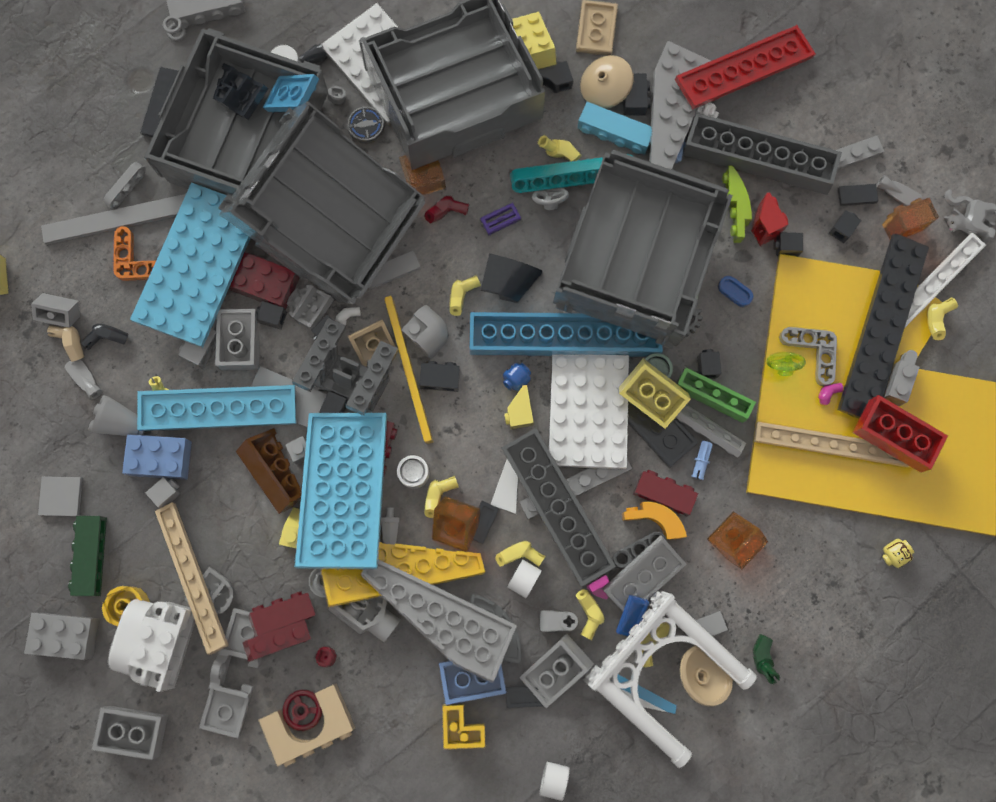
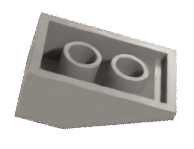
M256 309L219 310L216 323L215 366L221 371L259 370L260 351Z
M566 634L519 678L544 707L547 708L588 672L594 663L573 639Z

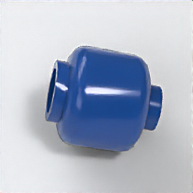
M523 363L512 364L503 373L504 386L508 390L520 391L522 386L527 385L531 381V371Z

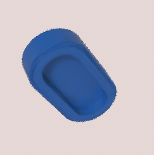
M725 276L720 280L718 284L720 293L736 305L746 307L752 302V291L734 277Z

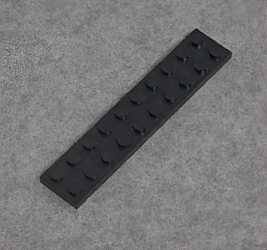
M896 233L891 236L837 409L838 411L860 419L870 399L878 395L884 397L928 253V246Z

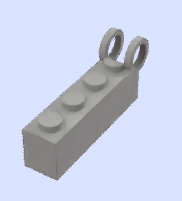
M167 0L170 16L164 19L163 27L171 40L180 41L186 35L185 28L190 25L220 20L223 17L239 15L245 12L243 0ZM173 20L174 23L167 28V23ZM182 29V34L180 36L174 37L171 35L179 32Z

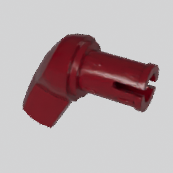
M450 195L445 196L425 212L424 217L428 223L432 224L441 220L451 211L467 215L470 204L454 200L453 196Z

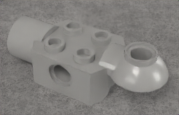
M314 569L309 576L310 589L315 595L326 598L324 586L319 582L322 579L321 570ZM383 596L328 607L331 613L357 633L362 634L369 631L382 642L386 641L401 620L386 609L387 600Z

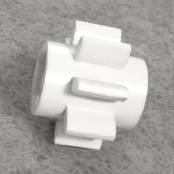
M710 102L698 107L696 113L717 118L719 114L716 111V106Z

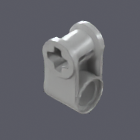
M540 610V631H571L578 625V619L572 612ZM567 616H571V619L575 620L574 623H571L570 627L563 623V619H567Z

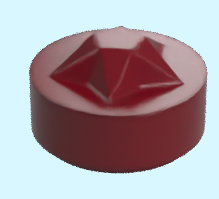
M321 647L316 653V662L321 667H331L336 661V652L331 647Z

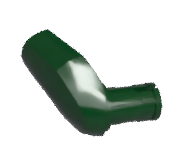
M759 634L753 647V659L758 673L764 674L770 684H776L777 681L774 679V676L779 681L780 675L775 671L774 662L770 655L773 640Z

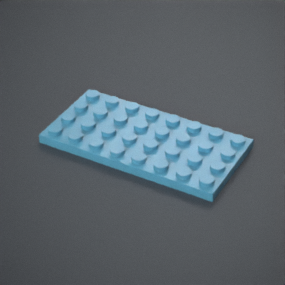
M194 183L190 184L130 318L132 322L203 348L250 240L248 235L219 215L221 210L218 207L227 195Z
M309 413L295 559L296 568L378 569L387 428L386 413H365V415L359 413Z

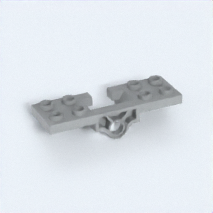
M233 608L225 636L229 646L219 650L218 656L212 665L210 691L199 726L200 729L240 738L254 686L244 683L240 691L224 687L223 685L231 657L236 656L247 659L242 643L255 637L248 614L251 613L249 611ZM262 658L249 662L248 666L259 668Z

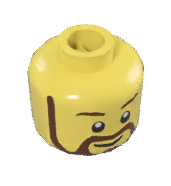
M895 539L883 547L884 555L882 557L888 566L893 565L896 568H901L913 560L912 554H914V551L906 540Z

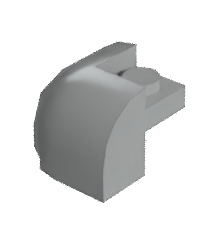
M428 305L418 309L414 313V317L401 329L430 360L447 342L448 329L445 321Z

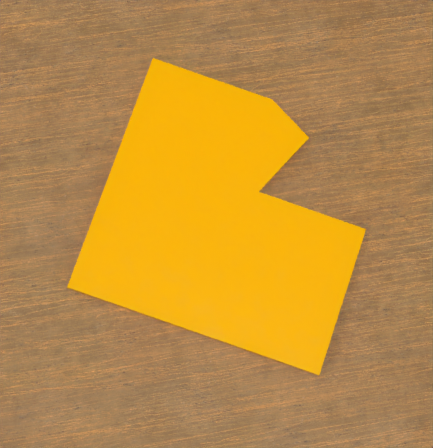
M784 254L778 256L756 423L763 422L862 439L852 433L859 418L837 410L843 392L834 393L828 405L820 404L818 395L824 386H820L815 379L817 349L783 345L779 340V335L787 327L832 331L837 338L835 380L831 384L842 383L844 390L878 281L879 270ZM935 297L904 328L894 364L900 361L901 356L909 350H914L917 353V357L919 356L931 336L928 326V309L932 304L943 303ZM789 332L784 336L788 337L790 341L792 338H798L800 333L796 337L790 336ZM810 334L803 335V340L806 343L812 342L813 338ZM826 336L823 339H817V342L819 340H825L826 344L831 342V340L828 339V336ZM822 354L821 360L824 363H830L831 357L828 354ZM830 367L825 368V373L821 376V378H824V381L830 379L826 376V370ZM919 369L908 402L899 407L948 435L931 470L920 473L912 467L754 442L753 438L746 493L996 537V382Z

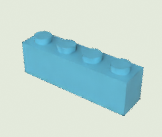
M589 102L586 103L578 122V129L583 133L593 134L601 140L611 141L615 145L629 148L637 154L645 155L650 144L651 126Z

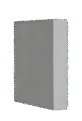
M42 476L38 515L79 516L83 478Z

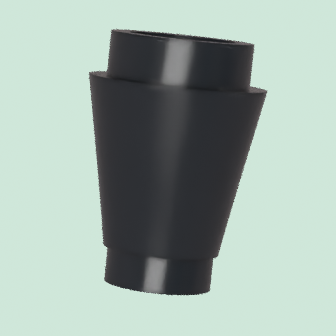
M315 44L299 57L302 63L307 61L314 64L325 61V58L328 56L322 44Z

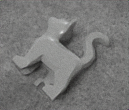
M952 190L945 192V201L948 204L958 206L964 203L966 205L965 216L958 210L953 209L950 216L944 217L951 232L961 230L968 235L973 232L976 236H980L984 243L994 238L996 230L991 227L995 225L992 217L994 214L996 215V204L971 199L967 196H959L954 199L952 198Z

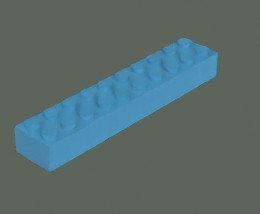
M470 312V355H629V357H648L651 354H661L663 352V346L656 343L657 339L582 313Z

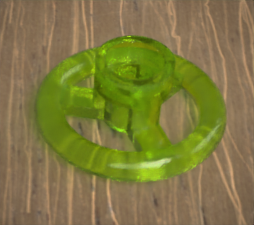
M778 352L768 356L766 363L772 369L778 370L779 375L791 376L793 371L805 366L806 360L803 356L796 353ZM792 359H796L800 363L793 362Z

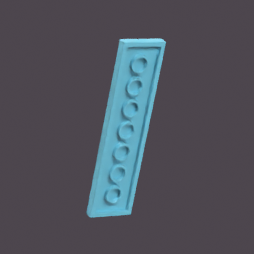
M295 385L138 391L137 430L139 431L296 424Z

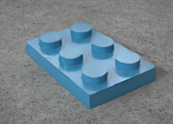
M315 74L279 76L263 108L268 112H286L289 107L293 110L309 101L316 89L319 78Z

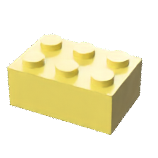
M536 12L513 18V28L517 36H521L536 67L542 69L556 65L555 46L540 13Z
M644 358L619 386L620 395L665 429L691 400L687 391Z

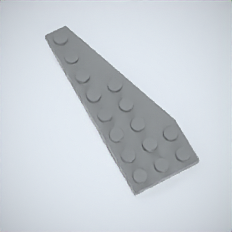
M667 41L653 72L652 134L650 137L651 153L649 162L672 170L698 109L691 108L677 85L675 78L677 75L708 63L711 60L670 41Z
M379 559L378 569L363 570L361 576L454 665L491 683L494 682L517 625Z

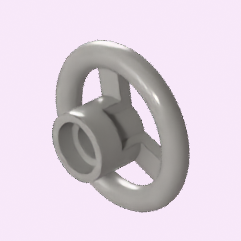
M564 188L539 190L533 193L532 200L537 204L544 205L546 210H555L559 207L560 203L568 199L569 193Z

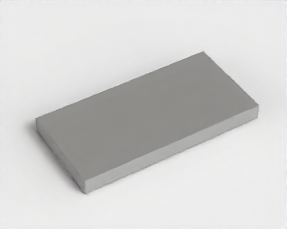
M260 366L250 387L293 385L292 379ZM296 386V424L307 428L309 413H319L327 394L316 389H312L309 392Z
M659 536L602 589L624 611L629 595L648 600L687 564L662 536Z

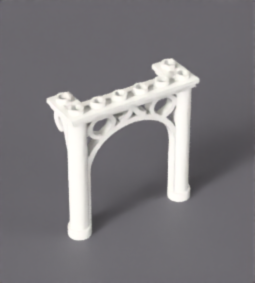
M660 590L650 598L649 606L652 610H647L639 625L636 624L631 628L630 635L626 640L619 642L616 646L617 650L612 656L609 655L603 661L601 669L597 665L594 668L591 667L585 673L583 681L594 691L597 690L665 752L671 758L673 764L681 768L690 760L691 751L646 712L638 697V679L647 659L660 647L672 642L683 641L692 643L700 648L743 690L752 686L757 675L751 669H747L679 606L672 594ZM663 622H668L670 626L668 636L658 638L656 635L657 627ZM675 624H676L681 630H683L688 636L675 635V633H676V626H675ZM649 633L652 639L656 641L655 643L650 641L646 644H640ZM634 650L635 659L633 661L636 663L635 666L625 661ZM630 667L631 680L623 683L618 682L617 675L621 669ZM630 687L632 700L620 688Z

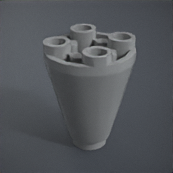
M102 396L100 403H97L94 408L93 415L96 416L89 425V431L97 434L144 436L145 431L137 430V414L111 397Z

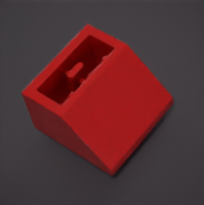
M770 192L764 196L757 207L751 229L760 246L777 238L780 232H783L789 224L786 214L781 212L777 199L772 197Z

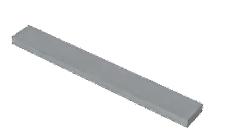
M186 194L41 225L43 241L48 245L116 230L122 226L131 227L176 217Z

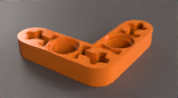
M127 227L117 228L114 233L113 271L115 276L122 281L148 280L152 271L151 267H154L156 260L134 261L133 233ZM125 232L128 236H125L123 240L120 236H123ZM127 249L128 255L125 258H120V251ZM141 266L147 268L144 275H138L137 271ZM123 268H125L127 271H129V272H124V275H122V274L120 273V271H123Z

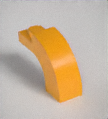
M654 502L640 503L641 510H638V507L626 508L627 512L622 513L623 521L648 519L655 522L661 528L666 540L687 537L679 517L664 505Z

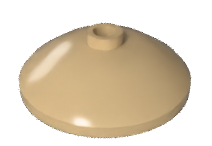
M601 57L592 62L582 76L580 85L582 96L587 102L602 108L614 107L621 103L630 93L634 80L633 71L630 65L621 57Z
M693 646L686 651L681 660L680 675L687 693L693 700L704 706H715L723 703L731 693L733 679L697 646Z

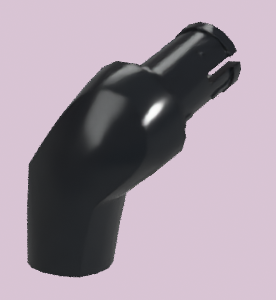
M97 323L92 326V331L80 342L84 347L87 345L86 348L88 350L100 339H107L125 345L128 333L106 324Z

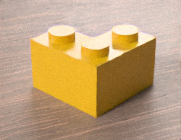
M464 703L443 705L444 749L485 747V723L464 724Z

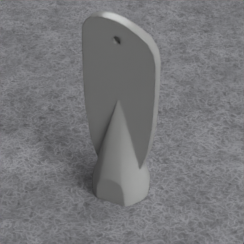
M883 175L876 185L877 188L885 190L891 197L909 208L915 207L922 200L921 194L904 184L890 180L886 175Z
M76 360L66 363V371L76 384L86 391L87 396L91 400L96 399L102 394L101 388L96 385L93 375L83 361Z

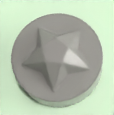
M338 86L329 88L328 100L333 104H342L346 98L345 90Z

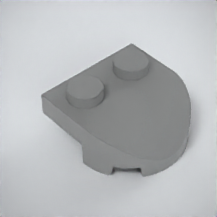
M306 285L305 288L301 290L296 289L290 295L287 302L289 306L288 313L297 322L312 329L321 321L334 298L317 290L312 285Z
M209 567L203 574V578L216 613L221 614L230 606L233 600V586L226 577L212 567Z

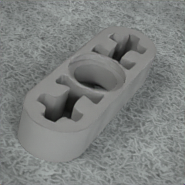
M138 162L132 163L105 195L103 203L111 209L117 208L142 179L146 168Z

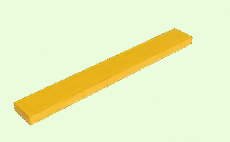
M388 296L384 300L425 443H434L405 338L401 331L402 327L392 296Z

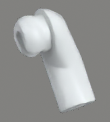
M360 307L344 308L336 315L335 321L346 325V320L349 317L361 316Z

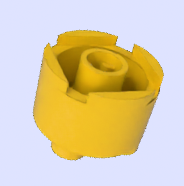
M120 586L112 589L106 595L107 597L102 605V612L107 622L118 626L127 603L129 604L134 599L150 601L142 589Z

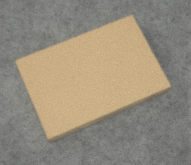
M582 0L576 52L612 55L618 4Z

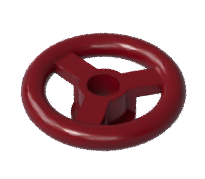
M297 690L286 698L282 713L289 727L297 731H307L318 724L322 716V709L315 693L309 690ZM300 696L311 698L315 702L316 707H308L307 704L302 703ZM292 700L296 704L292 709L293 720H291L288 712ZM300 707L305 709L304 714L299 713ZM308 714H316L310 723L305 725L298 724Z

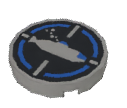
M360 107L350 114L348 129L351 136L359 142L370 143L377 140L381 133H383L384 120L376 109Z

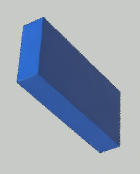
M629 595L616 632L629 636L631 628L636 624L639 625L643 620L642 617L647 610L649 601Z

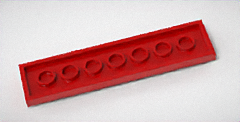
M798 25L679 74L676 76L675 81L691 108L695 109L812 59L816 53Z

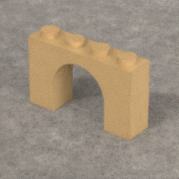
M337 683L315 693L324 714L323 730L315 739L302 740L293 735L284 720L282 710L259 719L277 766L284 764V767L296 762L295 758L300 755L305 758L315 753L314 749L319 746L324 749L333 744L332 740L338 737L343 740L352 735L351 731L355 729V726Z

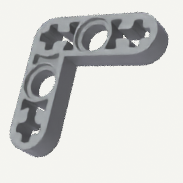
M796 327L785 328L779 335L780 342L786 346L817 349L816 382L820 386L833 383L836 371V335L832 331ZM788 332L790 333V336L795 337L798 335V333H800L798 338H792L790 341L788 340V337L784 336ZM804 334L812 336L813 340L811 343H806L803 340ZM826 336H828V339L831 340V342H829L828 344H826L825 340H819L817 342V339H823ZM822 354H828L831 357L830 363H824L821 360ZM830 367L826 370V376L830 379L824 381V378H821V376L825 373V368Z

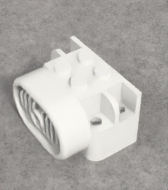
M137 599L132 600L125 608L115 633L108 659L110 669L130 675L133 681L143 686L157 688L156 691L159 692L174 689L195 624L191 608L172 602L151 603Z

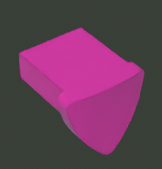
M608 576L600 577L587 585L586 588L595 596L608 599L609 596L602 589L609 583Z

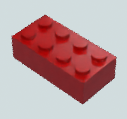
M880 395L868 401L852 432L920 473L933 468L948 438V435Z

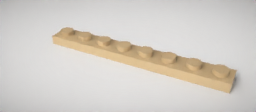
M763 422L756 423L754 442L910 467L864 439Z
M171 502L156 510L155 513L207 654L211 655L229 645L177 506Z

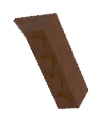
M275 428L245 439L236 450V453L278 514H281L293 508L300 501L302 491L295 475L291 474L288 458H284L281 451L283 449L281 442H278L275 437L277 434Z

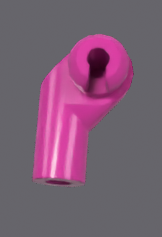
M842 383L822 387L818 395L820 404L828 405L834 393L843 392Z

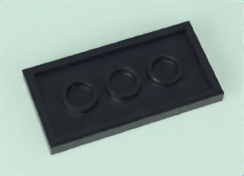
M160 67L140 131L143 136H154L161 120L158 114L161 112L179 70Z
M628 401V424L668 468L672 467L698 443L676 417L665 429Z

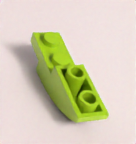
M728 166L726 172L723 173L722 182L725 184V188L729 190L728 195H733L729 208H731L730 218L733 219L730 234L733 236V243H741L745 238V226H748L752 220L751 204L746 187L738 172L733 166Z

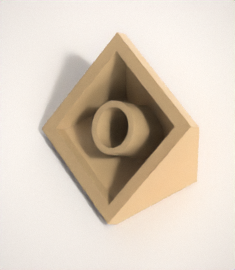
M383 319L348 336L363 366H367V361L373 356L380 341L395 346Z

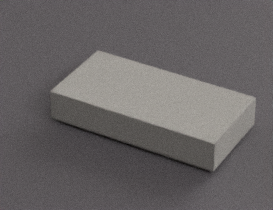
M720 611L695 620L712 636L728 630Z

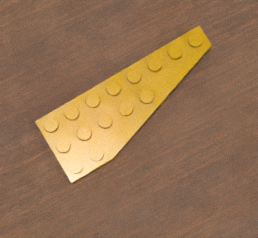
M379 542V560L431 585L485 573L480 553L454 552L438 548L428 549L421 546L393 545ZM320 569L328 607L382 596L361 576L364 569Z

